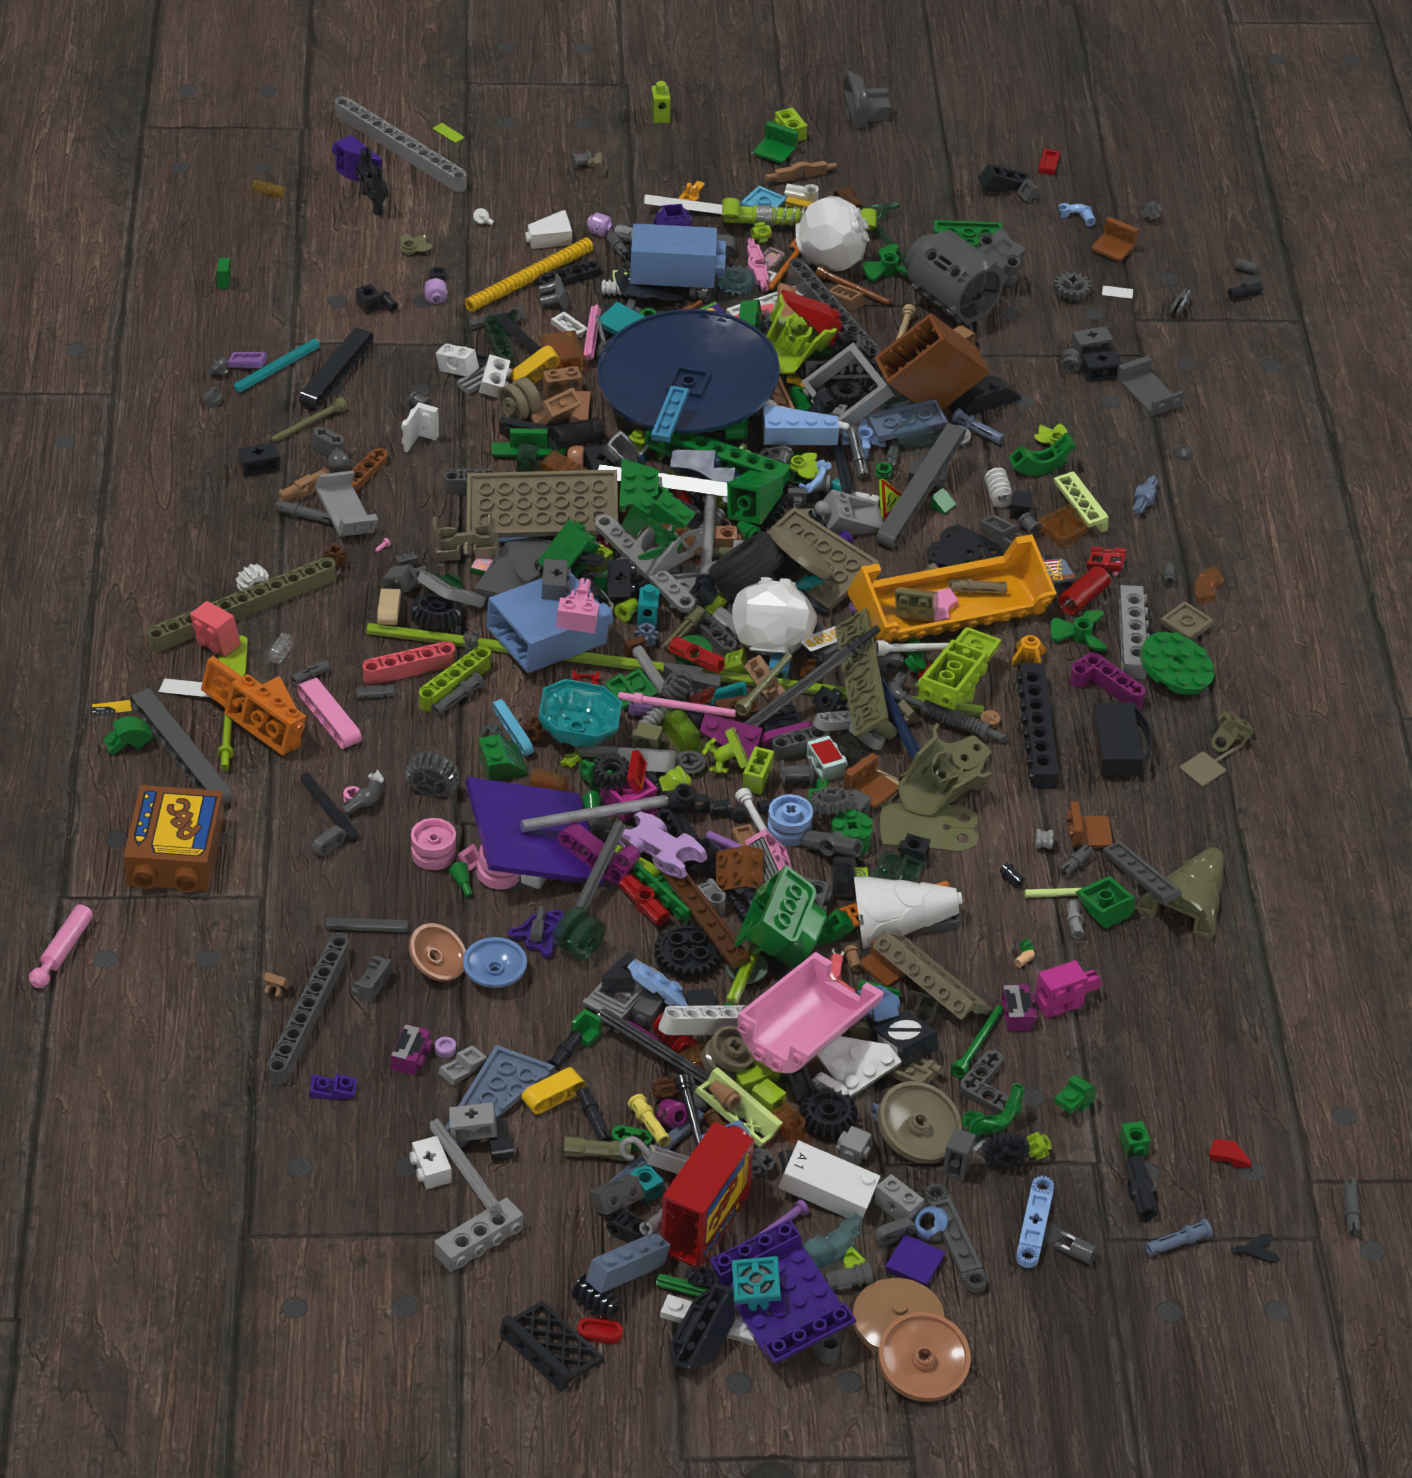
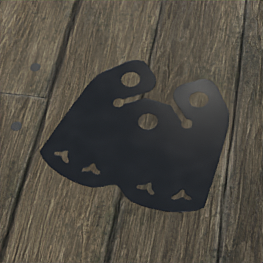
M620 269L614 273L619 290L624 294L642 298L655 297L661 300L674 301L683 299L674 286L630 284L628 279L630 275L623 274L626 271L630 273L629 270Z
M959 524L946 528L940 534L941 540L932 543L927 550V558L929 560L946 566L966 563V560L978 559L982 554L980 547H978L979 545L983 546L982 549L987 557L1003 556V551L997 543ZM989 549H995L997 553L992 554L989 552ZM972 550L974 554L969 555L966 551Z

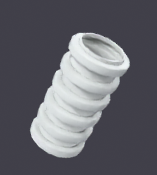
M606 280L602 281V295L608 294L610 296V294H613V296H616V294H619V296L624 295L627 297V294L620 292L616 280L614 282H611V280H608V282Z

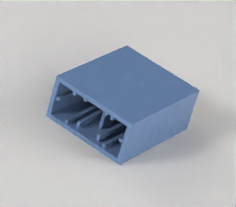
M633 224L630 284L714 288L715 276H725L726 241L717 240V228Z
M571 573L570 580H566L570 582L569 593H565V598L571 594L572 590H575V596L579 581ZM541 578L489 597L486 627L523 669L530 673L606 644L608 626L613 622L612 612L608 605L599 603L595 634L556 628L559 600L541 599L543 580Z

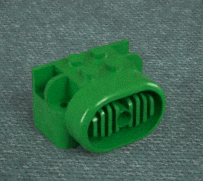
M785 865L757 889L734 945L738 947L745 940H748L754 944L751 950L753 954L756 955L763 951L769 956L772 955L787 968H796L810 955L816 946L827 919L826 911L814 903L816 897L814 886L789 866Z

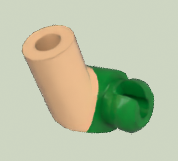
M1024 939L1020 942L1021 955L1014 959V963L1018 968L1030 962L1035 956L1034 946L1029 939Z

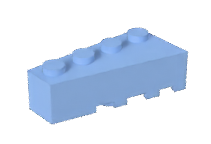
M766 404L763 406L762 427L764 445H838V416Z

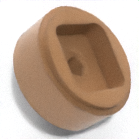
M987 710L981 714L980 720H983V723L984 721L991 723L990 729H994L1000 724V715L995 711Z

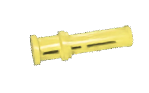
M636 1094L628 1101V1107L636 1113V1119L645 1124L659 1147L661 1145L662 1147L667 1146L671 1142V1138L656 1119L655 1110L647 1104L646 1097L643 1094Z

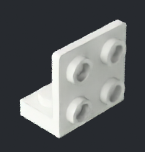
M418 402L415 408L411 409L408 418L401 425L404 452L410 450L419 436L437 440L439 437L438 408Z

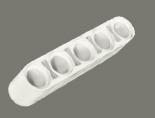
M668 1006L665 1008L658 1027L661 1032L667 1035H714L721 1027L730 1025L737 1027L738 1013L747 1006Z

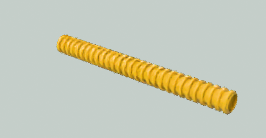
M583 238L549 257L522 269L516 274L487 287V289L471 295L465 299L466 308L473 313L497 301V299L509 295L523 286L538 280L540 275L555 271L592 252L594 249L593 243L589 238Z

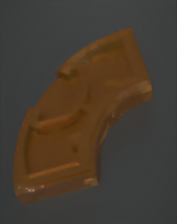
M1216 566L1203 571L1196 579L1194 597L1197 603L1214 600V589L1224 582V577Z

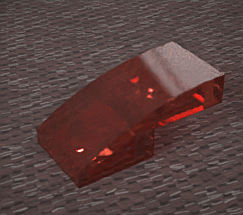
M711 686L692 694L686 702L705 704L713 699L716 688Z

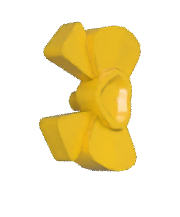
M787 375V383L805 388L801 383L803 379L799 378V375Z

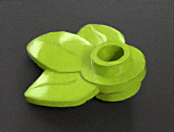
M1061 423L1056 425L1054 429L1040 425L1039 434H1035L1034 438L1040 443L1052 446L1064 433H1067V429Z
M804 453L803 455L793 456L789 462V465H791L790 469L798 472L803 478L814 479L815 474L819 472L817 461H815L817 454Z

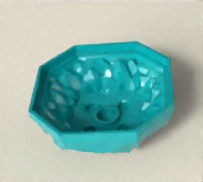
M564 679L543 688L538 718L542 727L557 742L571 744L575 747L579 746L580 748H590L611 738L618 731L622 702L605 686Z

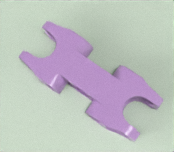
M641 811L633 815L637 827L625 829L619 841L623 848L632 845L640 853L644 851L653 856L655 866L660 871L679 879L688 875L683 864L684 862L695 860L701 863L708 859L705 849L693 837L683 833L678 838H675L667 833V827L662 820Z

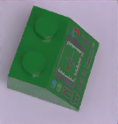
M500 735L478 738V755L488 780L501 781L528 775L516 744Z

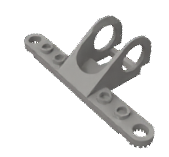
M600 515L595 519V529L625 559H631L633 564H636V570L646 580L649 579L655 588L660 589V593L678 611L690 613V611L694 610L695 598L668 570L693 557L694 551L702 547V535L697 529L683 533L676 541L671 543L666 551H662L661 556L650 560H640L637 557L638 555L659 547L654 541L656 533L650 525L635 540L610 515ZM604 521L608 523V525L603 526L601 525V522L603 523ZM670 525L668 530L672 531V525ZM694 536V542L690 547L684 539ZM682 542V549L685 552L677 554V548L679 544ZM684 601H685V602L687 601V602H689L690 604H689V605H682L681 603L684 602Z

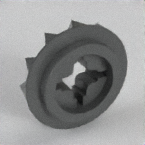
M686 750L676 755L675 768L678 765L681 766L686 774L694 776L695 773L701 774L702 769H705L706 760L699 752Z

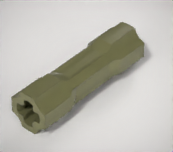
M565 1136L564 1156H594L629 1161L624 1159L619 1152V1145L622 1141L586 1140L582 1137ZM632 1143L628 1144L625 1149L629 1155H631Z

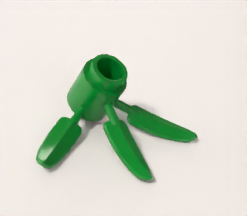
M649 517L648 523L656 533L654 541L659 547L638 555V559L650 560L661 556L662 551H666L671 543L679 538L675 534L676 528L679 527L672 525V531L665 529L656 519ZM682 542L679 544L677 552L681 550L683 546Z

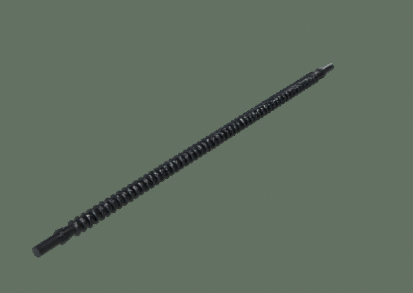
M646 771L645 777L658 788L657 796H661L662 787L654 771ZM671 809L672 812L680 816L691 836L699 842L701 839L696 834V831L693 830L683 812ZM715 863L707 871L716 882ZM736 890L723 891L726 894L728 903H730V906L733 907L736 915H738V918L743 923L748 913L744 902L741 901ZM763 952L766 960L771 964L780 980L790 973L785 965L772 955L769 956Z

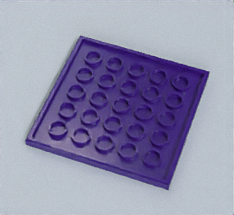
M467 777L465 783L489 870L579 883L587 882L592 868L568 851L558 841V834L569 824L522 832L520 827L521 820L583 809L579 793ZM587 821L577 822L590 832ZM602 877L599 885L601 886L604 882V877Z

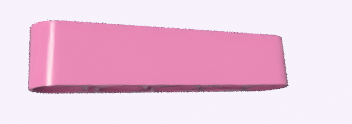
M317 678L297 685L300 698L342 749L362 742V736L358 727Z

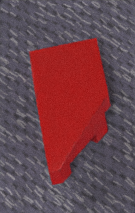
M1214 1139L1209 1152L1211 1161L1232 1162L1234 1168H1252L1251 1161L1235 1141Z

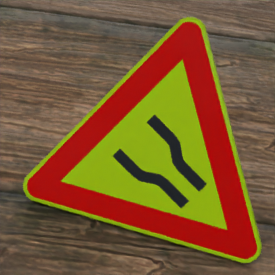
M880 479L879 500L881 516L883 520H886L902 493L884 479Z

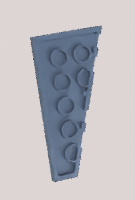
M496 1045L459 1106L493 1102L496 1117H500L522 1099L521 1095L526 1088L553 1074L555 1066ZM449 1120V1122L446 1125V1129L451 1134ZM470 1140L457 1141L456 1143L461 1149Z

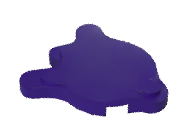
M553 910L543 915L544 928L540 942H532L529 939L532 923L536 919L537 913L531 915L523 925L509 929V939H525L526 949L539 950L542 957L551 958L553 956V948L565 936L564 913L561 910Z

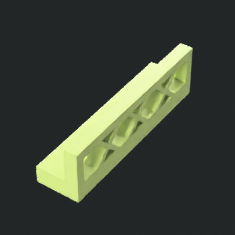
M1075 472L1055 477L1054 483L1088 528L1096 525L1101 533L1108 531V515ZM1067 480V485L1062 484L1063 481Z
M718 1067L712 1071L708 1080L697 1087L695 1091L696 1094L730 1123L739 1120L738 1117L745 1119L747 1123L743 1124L749 1129L751 1138L754 1139V1143L758 1147H762L772 1140L783 1123ZM715 1080L739 1092L741 1101L734 1110L724 1109L714 1095H710L705 1091L707 1088L709 1089ZM754 1131L760 1132L765 1137L761 1139Z

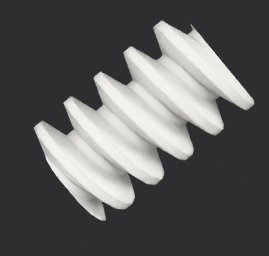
M998 467L988 471L984 481L992 505L997 508L1009 506L1012 503L1013 492L1006 470Z

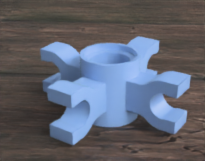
M862 419L859 421L858 431L864 455L868 458V450H870L871 444L879 447H885L886 444L885 441L878 442L873 430L867 426V419ZM843 430V445L850 444L847 430Z

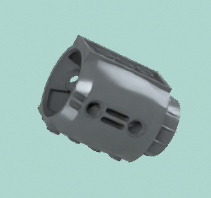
M949 229L946 232L926 234L920 237L909 249L905 260L908 278L912 282L911 286L924 299L928 298L935 307L942 308L941 310L946 315L953 316V319L960 325L963 322L969 326L971 322L987 315L997 303L1003 284L1009 278L995 261Z

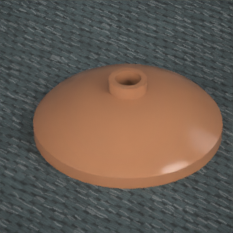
M427 923L419 926L412 933L409 939L410 956L416 967L423 974L431 979L446 982L456 979L463 973V957L466 950L460 938L452 930L440 924Z

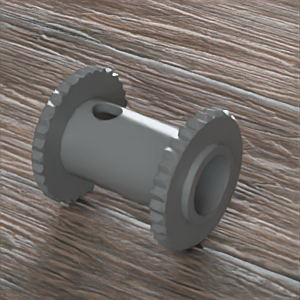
M811 758L808 759V765L784 766V760L780 761L779 774L782 788H785V782L809 781L810 786H813L815 774Z

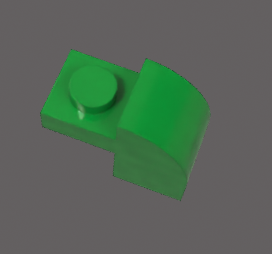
M127 716L113 722L115 729L104 738V742L108 752L115 755L128 743L137 749L142 748L153 738V734L148 723L138 717Z
M1074 1075L1068 1079V1085L1055 1097L1054 1104L1070 1114L1076 1109L1083 1113L1095 1101L1096 1086L1080 1076Z

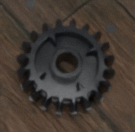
M432 593L430 595L423 594V596H418L417 599L413 600L412 607L410 608L411 621L415 625L420 626L421 629L426 628L427 631L434 630V632L455 629L456 626L460 625L463 615L460 603L446 599L438 594L433 595Z
M824 1087L822 1091L816 1088L814 1093L809 1092L807 1097L803 1098L799 1107V1119L802 1128L806 1129L807 1134L813 1133L814 1138L822 1137L823 1141L825 1138H830L831 1141H833L834 1137L839 1139L844 1131L848 1133L851 1126L855 1127L858 1120V1109L855 1106L854 1100L850 1099L849 1094L843 1095L842 1090L836 1092L834 1087L832 1090H827Z

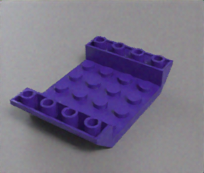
M791 1219L710 1259L720 1284L733 1289L732 1260L778 1256L781 1300L769 1301V1307L766 1310H762L761 1305H757L756 1311L749 1309L748 1303L735 1305L734 1302V1309L763 1355L774 1364L857 1322L846 1303H840L802 1245L801 1234Z

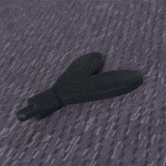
M1262 1234L1247 1245H1237L1236 1248L1231 1249V1252H1236L1238 1255L1248 1253L1255 1258L1269 1263H1277L1280 1260L1277 1254L1264 1249L1273 1238L1271 1234Z

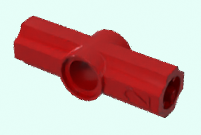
M677 636L669 644V652L691 661L697 666L704 667L717 674L723 671L725 667V658L697 644L690 643Z
M629 873L619 882V887L635 903V909L639 913L645 914L659 927L666 924L667 920L670 919V912L654 897V890L651 887L644 886L635 875Z

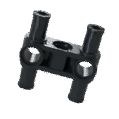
M365 147V152L364 148L360 150L361 161L356 166V173L362 184V194L369 196L373 202V213L379 215L380 210L382 215L384 213L383 202L389 196L388 187L383 180V169L375 166L371 160L372 150Z

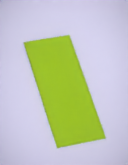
M443 123L433 127L434 130L455 143L465 138Z

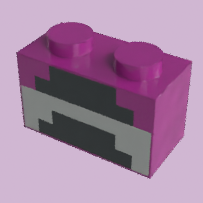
M1003 985L1001 1001L1007 1031H1032L1033 1023L1037 1022V1010L1033 1009L1034 994L1030 993L1029 985Z
M407 1024L404 1025L391 1054V1070L416 1076L419 1068L424 1066L426 1052H430L433 1041L430 1039V1030Z

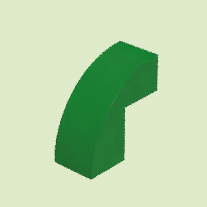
M836 908L827 917L816 946L834 942L855 928L848 913Z

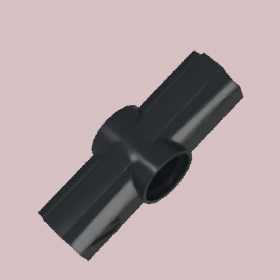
M1134 1156L1126 1160L1124 1164L1128 1178V1193L1130 1199L1134 1200L1138 1218L1148 1221L1156 1217L1158 1213L1154 1199V1183L1152 1178L1148 1177L1144 1160L1139 1158V1156Z

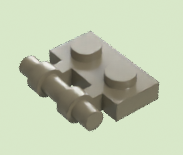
M921 1058L905 1067L902 1065L889 1072L887 1076L902 1082L919 1081L929 1084L934 1079V1073L942 1074L943 1067L938 1065L936 1061Z

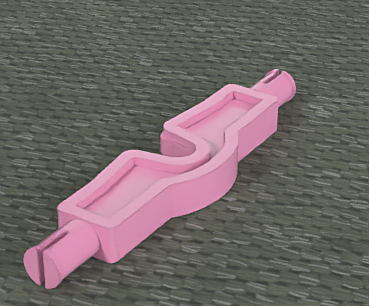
M749 238L747 240L748 270L754 275L756 284L761 286L762 292H767L769 290L767 265L764 264V256L759 244H755L754 238Z

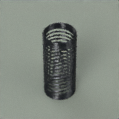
M591 418L550 427L547 439L552 449H564L570 446L603 440L605 437V427L600 418ZM594 421L597 423L598 428H599V434H600V435H599V438H598V429H597V426H596V424L594 423ZM593 424H594L595 427H596L597 437H596L595 428H594ZM555 430H556V439H557L558 445H557L556 440H555Z

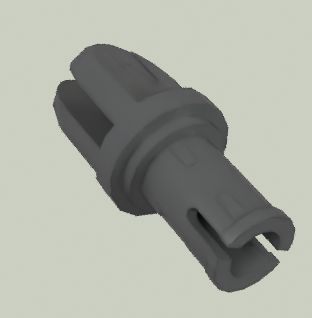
M1187 287L1183 288L1181 293L1175 295L1172 299L1169 313L1172 315L1176 309L1175 317H1179L1181 312L1189 306L1188 299L1191 297L1192 291L1189 289L1186 293Z

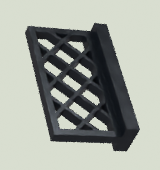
M543 1301L513 1318L510 1315L502 1318L499 1334L559 1391L568 1388V1383L603 1362L604 1357ZM542 1310L547 1315V1318L534 1317V1314ZM519 1322L531 1323L530 1328L522 1327ZM534 1323L547 1325L546 1330L533 1329ZM550 1325L559 1326L563 1332L549 1331ZM533 1335L546 1337V1342L537 1341ZM549 1337L562 1339V1344L549 1343ZM565 1339L574 1340L578 1346L565 1345ZM548 1349L561 1351V1357L553 1356ZM564 1351L577 1353V1359L564 1357ZM581 1354H588L593 1359L583 1360L580 1359ZM564 1364L577 1365V1369L571 1372Z

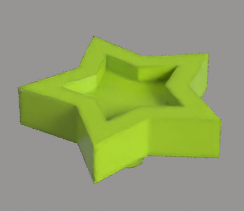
M577 750L571 754H565V758L559 763L561 767L568 766L571 768L576 766V763L582 760L579 756L580 752Z

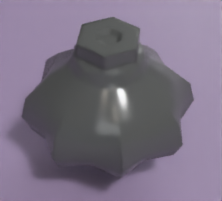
M221 357L218 361H215L214 358L211 360L213 365L208 369V372L211 375L219 374L223 377L228 372L226 368L227 359Z

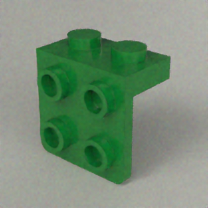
M768 121L765 124V138L754 149L753 154L760 158L783 164L797 148L798 131Z

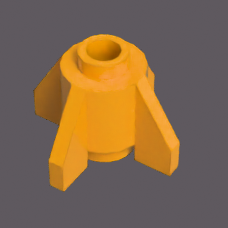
M1028 635L1016 642V649L1018 651L1012 658V665L1016 666L1022 662L1041 663L1040 655L1045 654L1046 647L1035 636Z

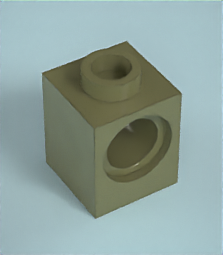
M639 722L637 729H633L631 740L634 741V748L658 750L662 742L663 727Z

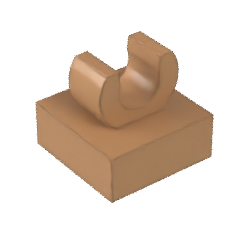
M266 972L263 979L268 983L265 987V993L270 994L271 990L276 988L275 996L278 998L282 996V989L289 990L291 985L288 979Z

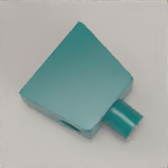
M651 584L640 588L637 626L649 623L655 626L656 631L660 589L655 588ZM645 609L651 610L650 616H645Z

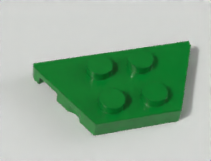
M622 459L620 512H625L626 507L632 506L642 492H645L654 500L658 499V469Z

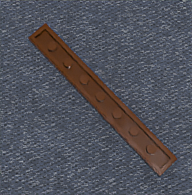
M659 870L680 901L690 909L692 917L730 968L733 970L750 962L749 954L742 945L738 947L734 945L737 938L689 874L679 879Z

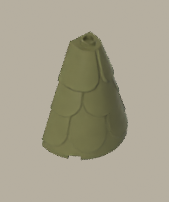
M1210 847L1185 862L1181 868L1166 877L1181 890V897L1163 904L1147 891L1139 900L1136 909L1155 916L1158 912L1159 904H1163L1195 918L1193 933L1212 940L1216 930L1219 898L1223 884V853L1217 848Z

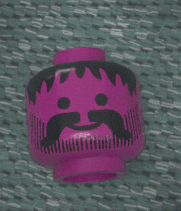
M665 1099L657 1106L655 1116L664 1127L675 1129L683 1125L688 1119L686 1106L680 1101Z

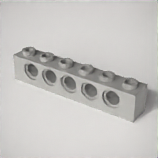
M1120 585L1118 606L1122 671L1133 679H1146L1147 672L1140 660V649L1149 637V633H1146L1148 632L1149 622L1145 620L1148 615V607H1144L1147 604V594H1144L1143 586Z

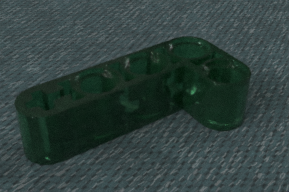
M511 312L489 315L484 319V336L494 356L510 360L509 368L513 370L514 350L508 339L512 335L498 323V319L505 314L517 325V315Z

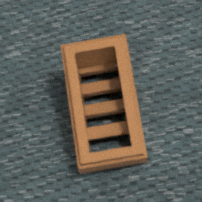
M839 284L829 290L842 306L850 311L855 312L865 305L862 292Z

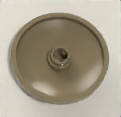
M773 525L768 530L776 544L804 568L825 580L832 575L833 572L827 561L813 547L814 542L808 537L802 538L798 534L778 525Z
M907 1081L895 1085L882 1098L877 1111L878 1126L887 1144L902 1157L917 1163H935L945 1159L946 1146L954 1128L962 1130L960 1114L951 1099L938 1088L924 1082Z

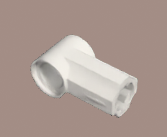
M787 184L784 196L816 202L819 200V188L814 184L806 186Z

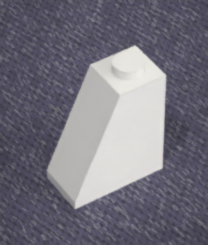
M566 210L528 225L525 239L526 242H529L531 249L572 245V229Z

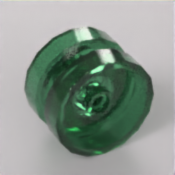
M577 906L569 910L560 919L553 934V942L560 949L567 951L574 959L583 961L599 948L606 933V925L597 917L592 916L583 907Z

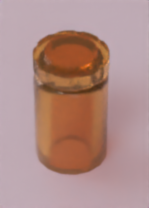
M535 767L531 773L529 785L566 791L569 777Z

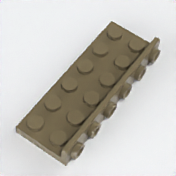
M883 930L873 944L874 949L959 1019L963 1020L971 1011L977 1015H980V1013L989 1015L993 1010L990 1005L905 936Z

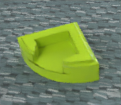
M851 1246L846 1251L843 1267L851 1268L854 1264L860 1266V1263H864L866 1260Z

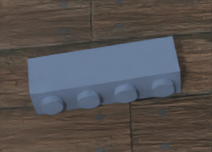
M653 1232L650 1235L592 1259L586 1281L598 1292L604 1293L664 1266L670 1244L659 1234Z

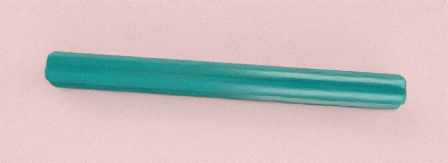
M314 338L234 383V390L241 393L320 347L319 340Z

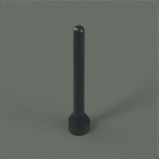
M681 1074L674 1078L675 1088L682 1093L697 1147L701 1141L702 1133L690 1093L693 1083L689 1074Z

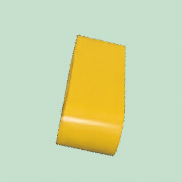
M544 346L511 371L510 378L512 381H516L524 377L535 384L543 378V371L555 369L560 364V358L553 347Z
M569 1067L526 1088L521 1098L535 1115H538L577 1096L576 1091L581 1087L585 1088L586 1082L574 1068Z

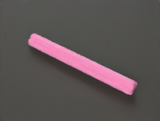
M597 304L590 308L583 357L586 361L594 357L598 332L595 316L599 315L600 317L601 308Z

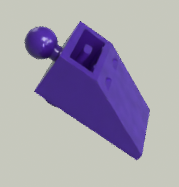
M352 135L335 142L331 149L335 154L336 171L347 179L360 182L357 177L356 166L361 161L360 150L364 148L365 152L366 146ZM371 152V160L375 166L382 168V159L374 152Z

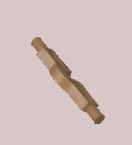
M825 161L814 163L798 162L790 167L775 169V173L765 174V181L775 180L777 183L796 181L801 171H803L805 178L825 175L828 170L837 169L836 162L827 164Z

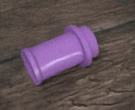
M629 703L628 715H632V717L644 716L653 705Z

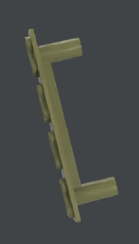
M866 608L835 627L839 650L859 635H863L871 629L869 612ZM872 637L867 641V645L841 663L854 736L858 738L871 729H875L885 739L890 740L897 734V727L888 720L874 644L875 640Z

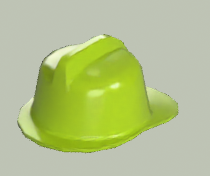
M678 765L675 769H670L665 776H661L659 782L662 791L675 790L679 784L691 786V777Z

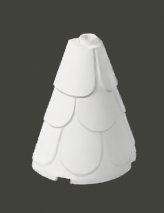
M854 877L863 949L871 948V942L877 939L883 930L904 936L924 926L929 927L959 914L962 896L961 892H957L956 888L925 882L919 884L904 880Z

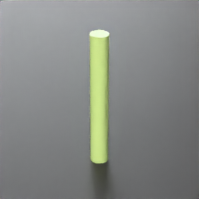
M1081 888L1024 890L1025 898L1077 896L1076 891Z

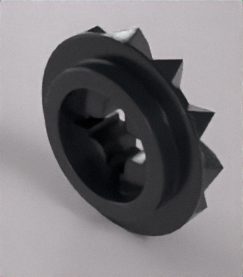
M695 1265L687 1267L684 1273V1277L691 1284L699 1287L709 1288L713 1283H720L715 1271L704 1266L699 1267Z

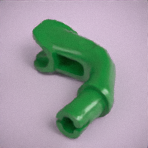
M1019 1083L1012 1084L1009 1099L1006 1101L1003 1111L998 1115H983L977 1111L964 1113L961 1121L962 1127L968 1130L969 1133L975 1134V1137H980L981 1134H994L1004 1131L1023 1107L1021 1103L1025 1087Z

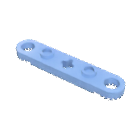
M1047 1176L1034 1178L1030 1190L1016 1255L1018 1264L1025 1268H1032L1039 1261L1054 1190L1053 1180H1050ZM1038 1185H1045L1048 1189L1046 1191L1044 1189L1043 1191L1042 1189L1039 1190ZM1034 1219H1038L1037 1224L1033 1223ZM1028 1253L1031 1254L1033 1258H1031V1260H1027V1258L1025 1259V1257H1023L1022 1255Z

